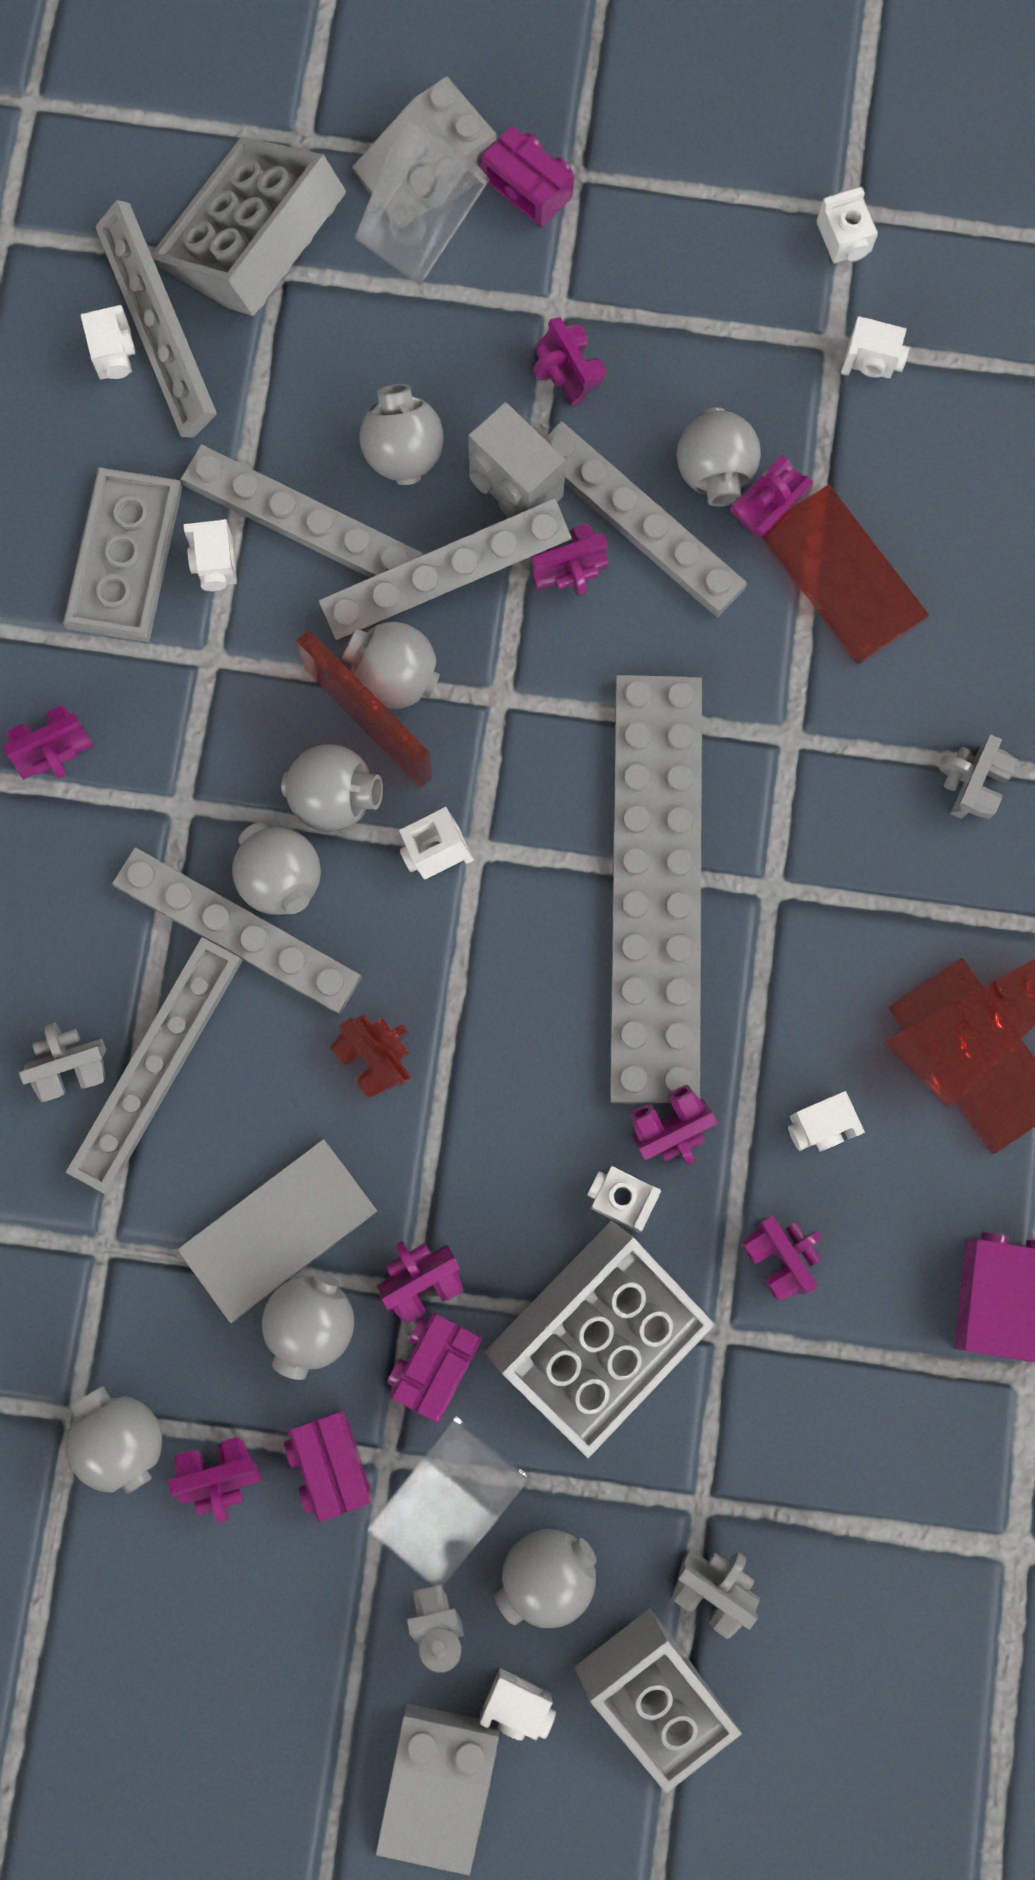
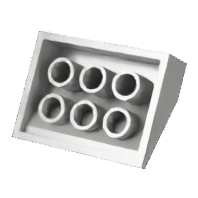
M241 136L151 253V256L157 267L223 307L254 316L265 304L266 299L280 280L287 275L290 267L304 248L311 243L313 236L325 220L335 211L337 204L346 194V190L324 154Z
M611 1220L483 1353L548 1420L589 1458L715 1324L634 1237Z

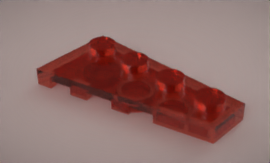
M1035 958L884 1042L947 1108L952 1106L1035 1026Z

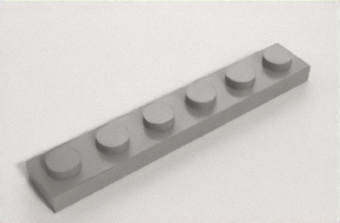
M116 200L95 228L181 437L194 438L217 413L132 207L128 202Z
M561 421L544 438L566 459L564 484L714 616L718 618L745 590L747 582L564 422Z
M202 444L181 478L184 487L369 578L423 555L422 552Z
M556 498L325 597L319 600V603L335 639L338 640L352 634L355 628L360 630L572 538Z
M136 847L112 883L120 891L208 941L235 954L243 961L338 1015L341 1014L362 979L361 975Z
M203 937L200 939L68 1167L67 1174L109 1195L243 961L240 957Z

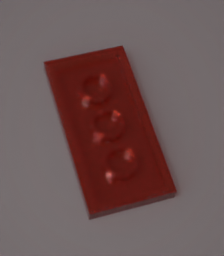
M829 484L790 509L762 537L858 665L920 625L929 616L925 608Z
M311 631L303 633L296 640L305 670L422 788L432 779L429 751Z
M963 958L888 1008L992 1154L998 1153L1035 1127V1057Z

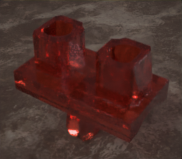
M362 1015L357 1019L348 1018L340 1025L343 1033L331 1045V1050L345 1065L352 1063L362 1055L370 1068L356 1080L367 1097L370 1098L386 1090L403 1086L412 1078L400 1062L409 1055V1052L401 1043V1040L409 1033L404 1024L391 1030L383 1018L372 1025L367 1017Z

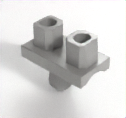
M990 734L985 745L979 746L972 764L968 762L972 751L965 747L959 749L956 757H942L939 769L948 776L944 787L948 790L956 791L959 782H964L951 810V815L963 819L968 813L990 819L995 815L1003 795L983 786L986 776L1006 784L1018 763L1017 758L999 749L1002 739Z
M54 1022L45 1025L46 1039L32 1043L36 1056L49 1051L52 1054L26 1062L24 1069L19 1071L23 1085L31 1083L34 1092L40 1102L43 1103L65 1094L66 1090L60 1076L61 1072L74 1068L81 1089L103 1083L106 1075L102 1058L106 1052V1047L103 1039L99 1038L66 1049L67 1045L80 1042L79 1034L76 1029L61 1033L58 1025Z
M689 1549L682 1559L672 1600L686 1611L692 1612L702 1598L711 1602L716 1607L710 1614L709 1624L713 1630L726 1639H729L742 1625L750 1630L758 1619V1615L755 1612L760 1602V1597L750 1591L755 1580L742 1572L746 1563V1557L736 1552L727 1561L717 1553H714L710 1560L707 1561L692 1549Z
M442 1585L413 1591L417 1617L407 1619L410 1636L419 1646L421 1660L429 1670L436 1673H445L452 1670L458 1664L461 1657V1644L458 1637L465 1636L462 1620L455 1609H449L447 1594L444 1593Z

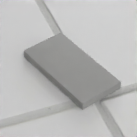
M98 467L63 621L66 629L150 642L183 489L180 480Z
M323 1139L177 1250L227 1320L233 1323L375 1215L378 1210L326 1140Z

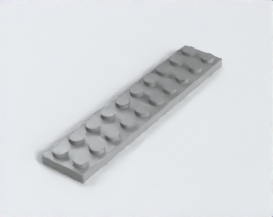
M616 676L610 1103L672 1105L668 1095L684 1085H689L700 1099L702 677Z

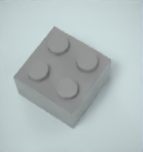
M506 402L468 435L469 477L479 491L484 494L489 492L499 501L498 505L507 518L554 498L558 502L563 497L566 459Z

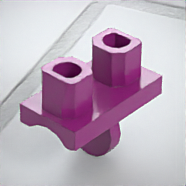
M561 317L553 318L548 322V332L537 343L538 348L535 352L539 360L533 366L532 371L537 380L551 379L555 387L560 386L568 402L573 406L582 402L588 390L601 384L607 370L600 359L595 357L585 360L581 353L584 352L588 342L587 335L581 325L566 327Z
M781 455L731 506L730 512L754 536L762 538L812 487L813 481L799 473L790 464L788 459Z
M585 523L573 527L569 531L572 538L568 540L570 544L559 548L554 546L531 557L532 573L537 591L556 585L558 590L572 586L577 596L586 594L585 581L598 577V571L608 568L606 555L608 543L604 533L596 535L589 524Z
M60 705L47 711L45 716L47 726L33 732L29 725L20 724L8 730L9 744L2 747L7 758L13 763L23 780L35 774L40 775L50 769H53L58 779L67 776L63 763L76 758L77 754L93 747L89 735L75 712L70 714L65 706Z
M684 1085L668 1095L675 1110L674 1113L659 1119L652 1104L644 1105L630 1113L635 1131L631 1135L644 1160L659 1153L662 1154L665 1162L682 1155L688 1166L695 1162L690 1150L705 1142L701 1132L718 1124L704 1099H699L689 1085Z
M773 1215L756 1223L755 1225L758 1229L752 1232L741 1243V1246L753 1264H757L772 1253L778 1259L783 1268L764 1279L775 1300L780 1301L798 1292L799 1294H808L818 1287L817 1283L798 1254L801 1253L810 1267L821 1261V1258L812 1246L822 1239L819 1231L815 1230L805 1235L796 1221L785 1228L794 1241L791 1244Z
M403 1240L395 1244L400 1257L385 1265L391 1277L376 1285L387 1310L389 1311L393 1308L405 1324L412 1322L426 1312L418 1293L428 1287L434 1286L442 1302L448 1301L463 1292L457 1272L460 1270V1267L448 1245L431 1254L425 1243L409 1251Z
M240 1437L222 1441L217 1445L221 1465L205 1469L203 1454L200 1450H191L177 1454L175 1456V1478L168 1480L170 1495H176L181 1505L195 1501L197 1515L213 1511L218 1523L229 1521V1506L244 1502L241 1488L262 1482L260 1468L250 1457L248 1449Z

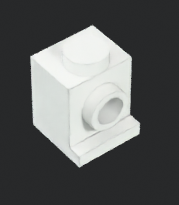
M862 187L823 199L817 225L834 264L847 259L849 261L859 260L871 252L878 233L863 200L865 193Z
M122 305L81 314L91 360L100 380L106 378L119 379L131 373L132 368L129 356L136 353L130 326Z
M858 316L849 340L841 374L849 376L850 370L855 369L869 377L882 376L890 379L894 370L902 372L909 352V347L903 346L906 328Z
M227 520L184 524V533L190 545V548H188L190 571L192 574L198 573L201 588L206 591H218L226 588L227 585L237 584L233 538Z
M447 807L399 830L406 845L399 849L410 872L418 870L424 879L463 860L466 864L474 860L459 826Z
M846 1091L789 1116L793 1124L788 1126V1130L793 1143L799 1151L816 1144L819 1152L840 1144L844 1142L841 1135L842 1132H845L848 1140L865 1133Z
M611 1166L607 1175L600 1171L597 1173L587 1196L594 1199L590 1209L639 1233L642 1232L660 1195L661 1189ZM625 1188L629 1191L631 1199L627 1205H619L615 1202L614 1193L617 1189Z
M499 1668L481 1709L479 1724L489 1728L493 1719L499 1722L497 1728L501 1732L514 1739L522 1741L525 1735L534 1740H537L538 1736L546 1739L556 1715V1711L550 1708L552 1705L551 1692Z

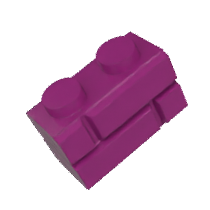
M510 126L499 137L498 142H494L482 155L481 179L540 227H544L555 216L556 211H560L573 195L574 175L569 164L560 157L554 159L547 154L539 140L531 133L523 134L514 126Z
M433 1312L430 1320L421 1316L409 1339V1342L415 1344L416 1347L408 1362L399 1358L387 1381L388 1384L394 1387L389 1397L439 1423L482 1341V1337L436 1312Z
M345 1409L288 1430L291 1439L284 1441V1447L291 1468L300 1467L305 1485L298 1487L306 1514L314 1512L318 1523L372 1503L374 1498Z

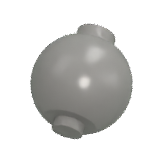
M392 384L384 386L377 390L378 403L368 409L362 420L359 432L361 451L367 463L378 474L388 479L396 480V483L400 485L414 484L419 482L421 476L434 467L441 455L444 444L442 423L435 410L427 402L412 396L410 385Z
M720 407L704 410L700 416L695 418L684 429L677 446V464L685 482L696 492L707 495L709 505L716 507L732 505L741 497V489L750 483L758 470L761 458L760 442L755 430L744 418L735 413L725 411V409Z
M400 622L378 624L367 632L355 628L341 658L351 664L352 679L360 694L372 704L385 709H402L412 706L419 701L422 695L429 698L440 677V674L434 672L437 661L429 640L418 629Z
M322 744L307 749L294 760L289 771H286L283 775L281 789L283 796L287 798L290 809L302 823L315 830L335 832L349 828L357 823L365 814L366 809H378L382 800L383 783L379 774H369L366 763L354 751L341 745Z
M258 822L247 827L239 836L240 847L235 854L232 866L234 885L241 898L249 906L265 914H296L305 909L310 899L314 896L321 877L320 860L315 848L303 835L288 828L270 827L266 822Z
M314 1273L312 1277H298L281 1285L269 1298L263 1311L262 1333L268 1349L275 1355L271 1364L272 1368L279 1374L291 1379L303 1380L306 1378L309 1369H320L336 1361L347 1349L354 1331V1313L349 1299L338 1288L339 1283L334 1278L322 1273Z
M102 1386L70 1407L76 1416V1420L67 1434L66 1453L69 1465L79 1480L90 1488L101 1492L113 1493L123 1487L125 1492L129 1494L152 1479L148 1470L155 1466L159 1460L162 1450V1432L156 1416L144 1403L129 1396L110 1398L106 1389Z
M539 1529L520 1538L512 1546L504 1561L502 1569L503 1587L495 1592V1600L502 1615L513 1625H517L522 1620H525L533 1626L548 1629L562 1627L575 1621L585 1612L595 1592L596 1571L594 1564L597 1563V1559L592 1548L584 1539L580 1538L577 1540L573 1535L557 1529Z

